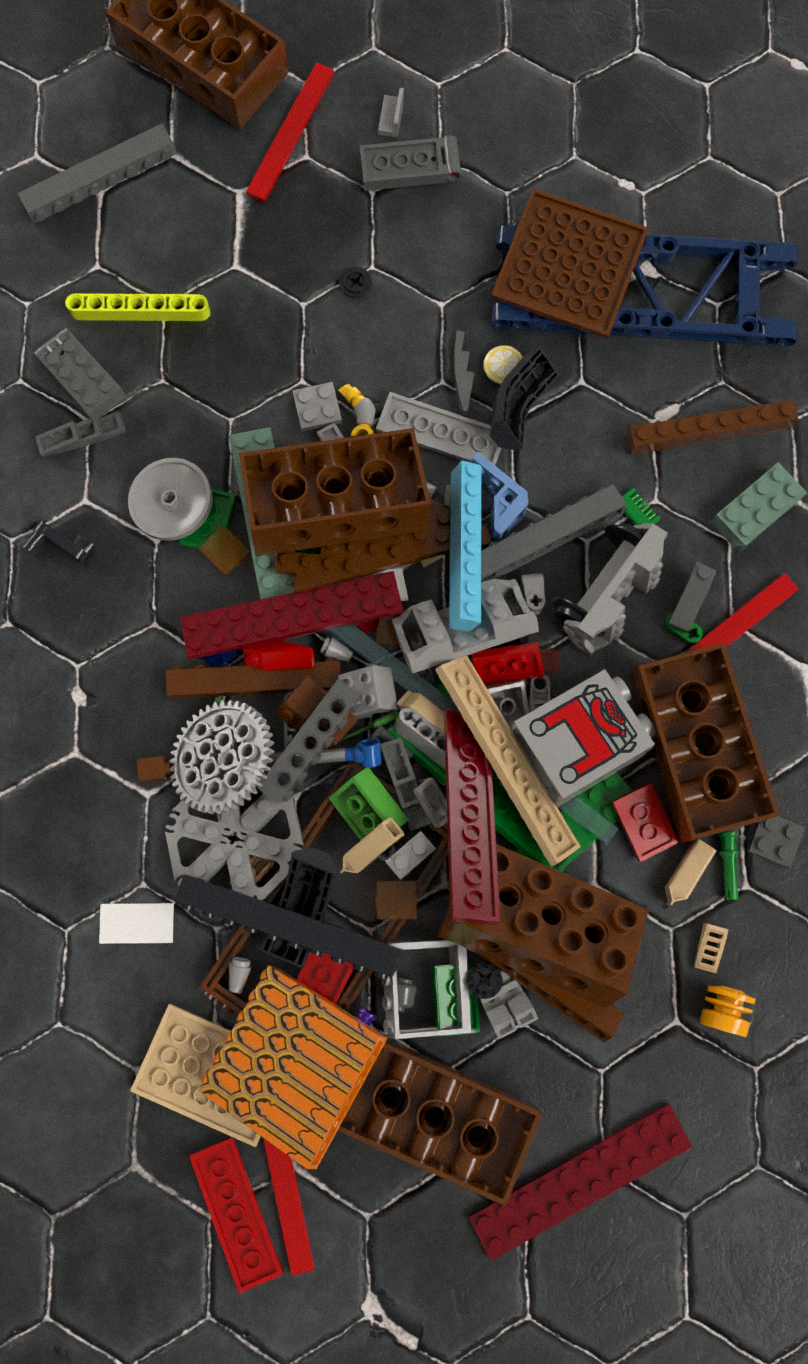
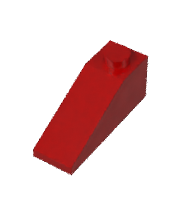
M278 640L243 648L245 666L261 670L304 669L315 666L314 652L311 647Z

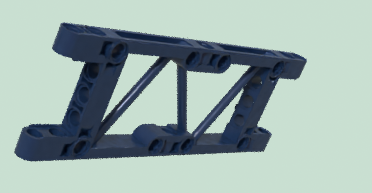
M503 225L497 228L496 248L498 250L508 253L518 226ZM647 234L637 259L639 261L668 264L673 261L675 255L722 258V260L681 321H677L674 313L663 309L636 262L633 273L654 310L622 308L618 311L610 335L774 346L794 345L797 342L796 322L786 318L759 317L760 270L784 271L785 269L796 267L798 264V246L793 243ZM731 259H735V270H737L735 288L737 289V295L734 307H736L734 324L690 322ZM502 302L495 303L492 307V325L497 328L591 334L548 318H539V315ZM620 320H624L628 324H623L620 322ZM661 323H666L668 327L663 326Z

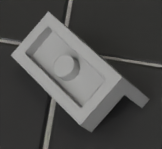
M404 88L399 89L398 97L384 95L378 135L398 138L404 104Z
M433 778L419 779L417 781L418 787L413 792L433 826L440 828L447 822V801Z

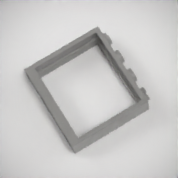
M448 940L387 943L403 950L449 948V965L455 964L456 966L454 978L457 979L455 981V994L458 996L456 997L458 1002L456 1004V1013L459 1020H457L456 1026H444L442 1030H438V1027L435 1026L399 1030L396 971L394 977L388 976L387 980L381 978L385 995L382 999V1005L386 1016L383 1024L386 1037L404 1039L470 1033L471 1020L469 989L466 981L468 973L466 948Z

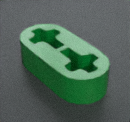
M673 612L669 613L664 619V626L670 633L689 645L696 644L702 638V629L694 622L689 632L695 631L696 637L692 639L688 637L689 633L668 625L669 618H671Z

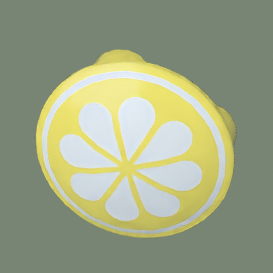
M510 346L495 347L487 353L484 359V372L489 379L501 385L504 378L523 356L518 350Z

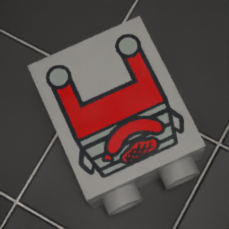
M605 669L514 721L511 730L557 807L645 756L655 745L652 741V738L656 736L653 724L646 715L641 713L636 716L627 703L631 699L627 685L618 676L611 679Z

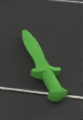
M396 710L371 721L372 724L344 736L340 741L351 738L373 727L377 729L380 725L384 726L397 719L399 712Z

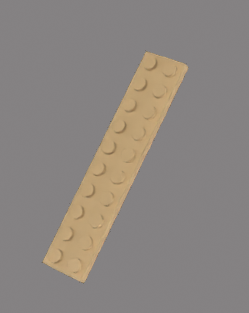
M464 656L436 668L435 670L440 680L443 682L451 699L455 702L463 719L472 731L474 738L495 770L497 777L508 792L520 816L531 831L533 838L541 848L544 857L548 860L551 867L558 864L579 849L580 845L468 656Z

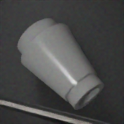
M326 637L320 653L324 654V657L336 658V660L348 663L353 651L349 650V648L335 638Z
M242 957L232 958V962L229 963V991L234 993L243 992L252 968L249 959Z

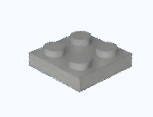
M333 382L293 390L302 432L326 427L334 422L335 424L342 423Z

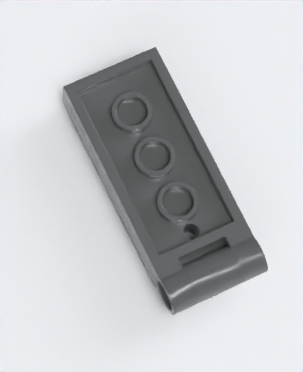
M452 135L440 138L360 145L364 191L447 183V180L455 181L462 176L457 138Z
M66 327L33 352L39 362L93 422L126 397L122 388Z

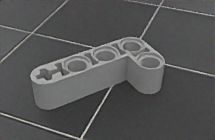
M403 708L394 723L395 731L446 770L444 732L414 709Z

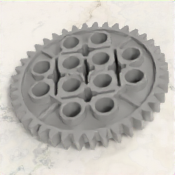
M222 700L220 704L214 702L213 707L206 705V712L200 709V716L193 714V722L186 721L188 727L181 728L183 735L176 736L180 741L173 743L177 749L171 751V754L175 758L169 760L170 763L174 764L170 768V771L174 773L170 779L175 781L172 786L177 788L176 793L181 795L180 799L185 801V804L191 806V808L209 814L214 812L221 814L222 811L228 813L230 808L236 810L237 804L243 806L244 798L250 801V793L257 794L255 787L263 786L260 780L267 779L264 772L271 770L267 763L273 762V759L269 758V755L274 753V750L269 748L274 745V742L270 740L273 734L268 732L270 726L266 724L267 720L262 717L261 713L246 703L234 702L232 700H229L227 703Z

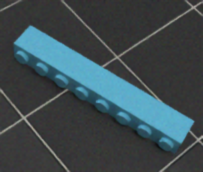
M461 461L451 472L449 628L470 632L481 623V465Z

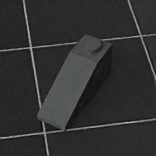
M696 562L686 579L668 625L686 633L689 632L711 586L716 570Z

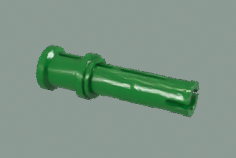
M738 832L718 833L721 843L719 855L723 858L724 900H739L736 857L739 855L736 845Z

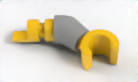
M350 384L344 385L339 391L349 403H352L357 416L358 426L352 431L351 437L374 434L371 429L376 412L374 404L369 398L361 395V392L356 387L352 388Z

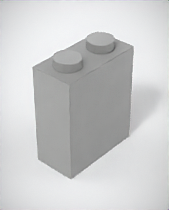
M420 831L386 861V865L401 881L427 859L436 848Z

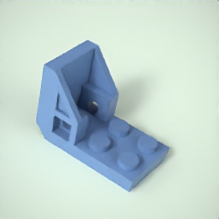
M477 452L473 456L471 463L481 465V482L495 496L494 505L491 509V541L500 542L509 535L525 516L528 506V493Z

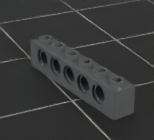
M338 679L272 766L271 770L266 774L267 779H262L261 783L263 786H257V788L277 804L283 801L288 802L294 794L292 789L297 783L301 784L307 777L308 773L306 771L310 765L314 767L320 760L321 755L319 753L324 747L327 749L335 739L333 735L337 729L341 731L348 722L346 718L350 712L354 713L360 707L362 695L344 681ZM336 701H341L344 705L343 711L339 714L334 711ZM325 718L330 722V728L327 731H323L320 727L321 721ZM311 736L317 742L314 749H310L307 746V740ZM297 754L303 758V764L300 767L294 764V757ZM283 772L287 773L290 778L287 785L283 784L280 780Z

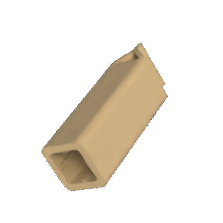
M408 690L396 703L401 710L403 708L414 709L444 732L445 712L421 693H413Z
M389 817L343 856V869L340 873L344 871L359 873L403 837L404 833L396 822Z
M700 839L692 841L665 886L668 900L665 905L672 906L676 901L688 899L717 850Z

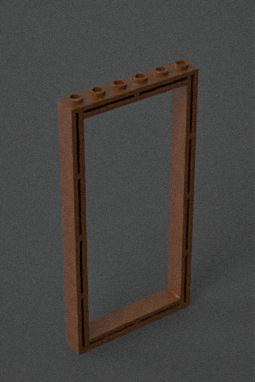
M350 761L302 833L304 846H295L301 849L311 847L336 809L329 800V797L365 768L354 761ZM377 777L403 811L396 789ZM432 822L431 825L426 826L443 837L444 840L378 941L384 943L393 942L447 858V822L440 828H435ZM286 880L265 900L266 902L273 904L285 886ZM245 925L239 927L200 986L204 989L203 994L211 1000L215 998L223 1003L221 1006L230 1013L234 1011L240 1013L248 1003L246 999L237 993L229 991V988L221 983V980L229 970V963L232 962V958L239 955L253 934L244 930ZM367 968L365 972L359 970L337 1006L347 1012L373 973V970Z

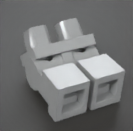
M501 970L503 985L500 992L489 999L480 998L498 1039L517 1030L513 1022L514 1020H516L519 1028H522L538 1019L534 1007L519 983ZM487 977L481 979L477 985L478 987L479 985L486 984L491 988Z

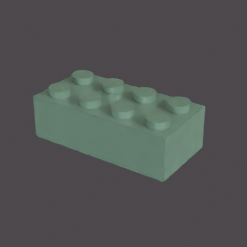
M778 462L716 514L711 524L739 553L796 505L807 492Z

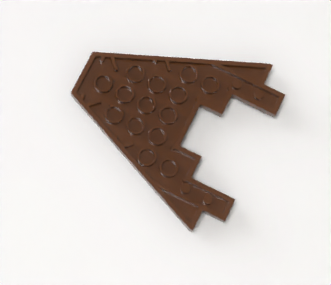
M430 499L431 510L427 531L322 546L321 555L298 552L277 553L275 574L296 576L294 594H298L321 586L356 579L450 553L451 509Z

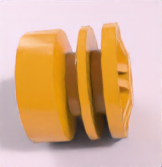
M708 985L707 991L717 995L716 999L705 996L704 1000L713 1004L714 1008L702 1009L699 1024L747 1038L750 1022L741 1018V1013L753 1014V1010L744 1008L743 1005L744 1002L755 1005L756 999L740 990L722 985Z

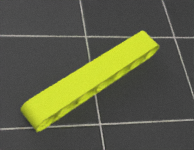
M75 293L69 295L65 301L71 316L76 320L204 321L210 316L208 301L203 295ZM199 306H204L202 309H196Z

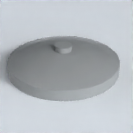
M180 458L161 459L145 467L134 479L128 495L129 512L135 524L150 537L165 541L178 540L195 532L207 519L212 507V488L205 474L194 463Z

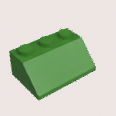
M365 768L329 797V800L360 841L389 817L399 827L409 821L370 768Z

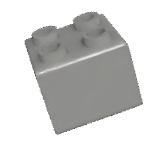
M372 665L338 675L339 680L344 681L362 695L360 707L356 712H350L357 719L372 717L374 713H388L398 710L391 667Z

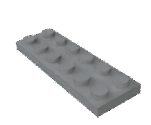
M389 392L376 427V432L378 433L414 428L418 446L466 462H472L473 456L479 452L496 466L502 449L490 437L491 425L393 392Z

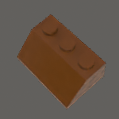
M307 676L286 697L276 710V713L299 732L327 692ZM336 701L334 711L339 714L343 711L344 707ZM352 713L347 716L348 722L341 731L337 729L333 737L335 739L327 749H332L357 722L358 719ZM326 718L320 723L323 731H327L330 728V722ZM312 736L309 737L308 740L316 747V739Z

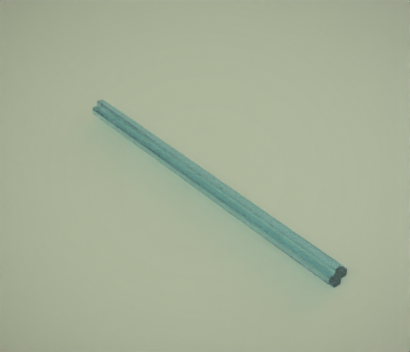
M351 624L330 629L334 635L373 665L391 667L393 680L407 691L421 693L444 712L446 710L459 711L452 700L426 680L420 678L417 673H411L408 666L357 627ZM574 797L558 807L606 845L618 830L617 827L578 797Z

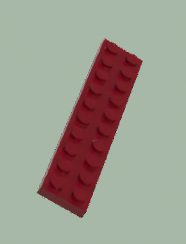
M394 571L321 586L298 594L293 592L182 616L180 620L187 658L191 660L402 614L403 607Z
M446 710L444 713L450 917L451 921L498 925L500 923L492 765L474 738L460 711Z
M667 1103L514 1189L506 1206L493 1201L468 1215L490 1261L693 1146L671 1105Z

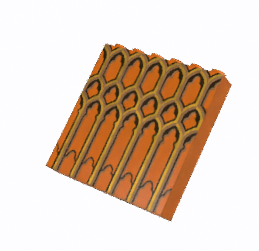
M269 965L262 972L256 989L250 993L246 1007L239 1013L237 1023L233 1030L227 1034L224 1046L214 1057L213 1065L210 1071L204 1075L201 1082L202 1085L198 1091L306 1169H317L388 1038L286 972Z

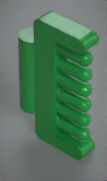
M632 488L622 496L627 503L624 514L634 525H641L642 523H652L655 525L661 519L659 515L656 516L655 512L652 513L653 509L646 511L649 505L644 506L646 501H642V497H639L638 493L635 494V488Z

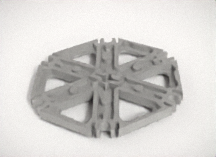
M265 793L242 815L239 804H237L236 810L230 808L228 813L222 811L221 814H217L218 822L190 815L188 812L189 805L185 804V801L182 800L172 810L179 812L180 815L170 814L169 816L176 819V824L174 826L166 825V828L174 831V833L165 831L174 880L178 882V886H180L184 874L209 881L227 863L232 889L254 898L257 897L263 901L286 880L293 853L297 850H302L295 845L304 846L294 798L291 797L288 802L283 801L277 804ZM280 810L286 812L290 828V836L287 839L282 840L258 833ZM235 833H237V837H239V839L244 840V842L235 841L232 845V841L224 836L230 837L234 836ZM185 837L211 844L190 866H182L177 845L180 838ZM250 855L278 862L280 865L279 872L263 887H257Z

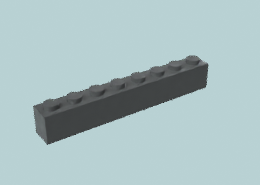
M161 123L17 194L34 224L45 220L52 214L63 211L73 204L80 203L83 199L96 195L110 186H115L128 177H133L145 169L152 168L163 160L170 159L176 155L175 147Z
M614 485L607 488L602 487L595 494L589 497L584 496L577 503L566 505L559 512L548 514L537 523L528 524L518 533L512 532L504 540L492 542L486 549L481 551V583L497 579L623 515L627 503Z

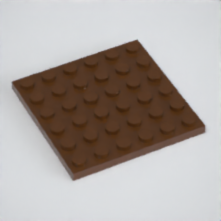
M533 188L491 294V299L608 339L649 228Z

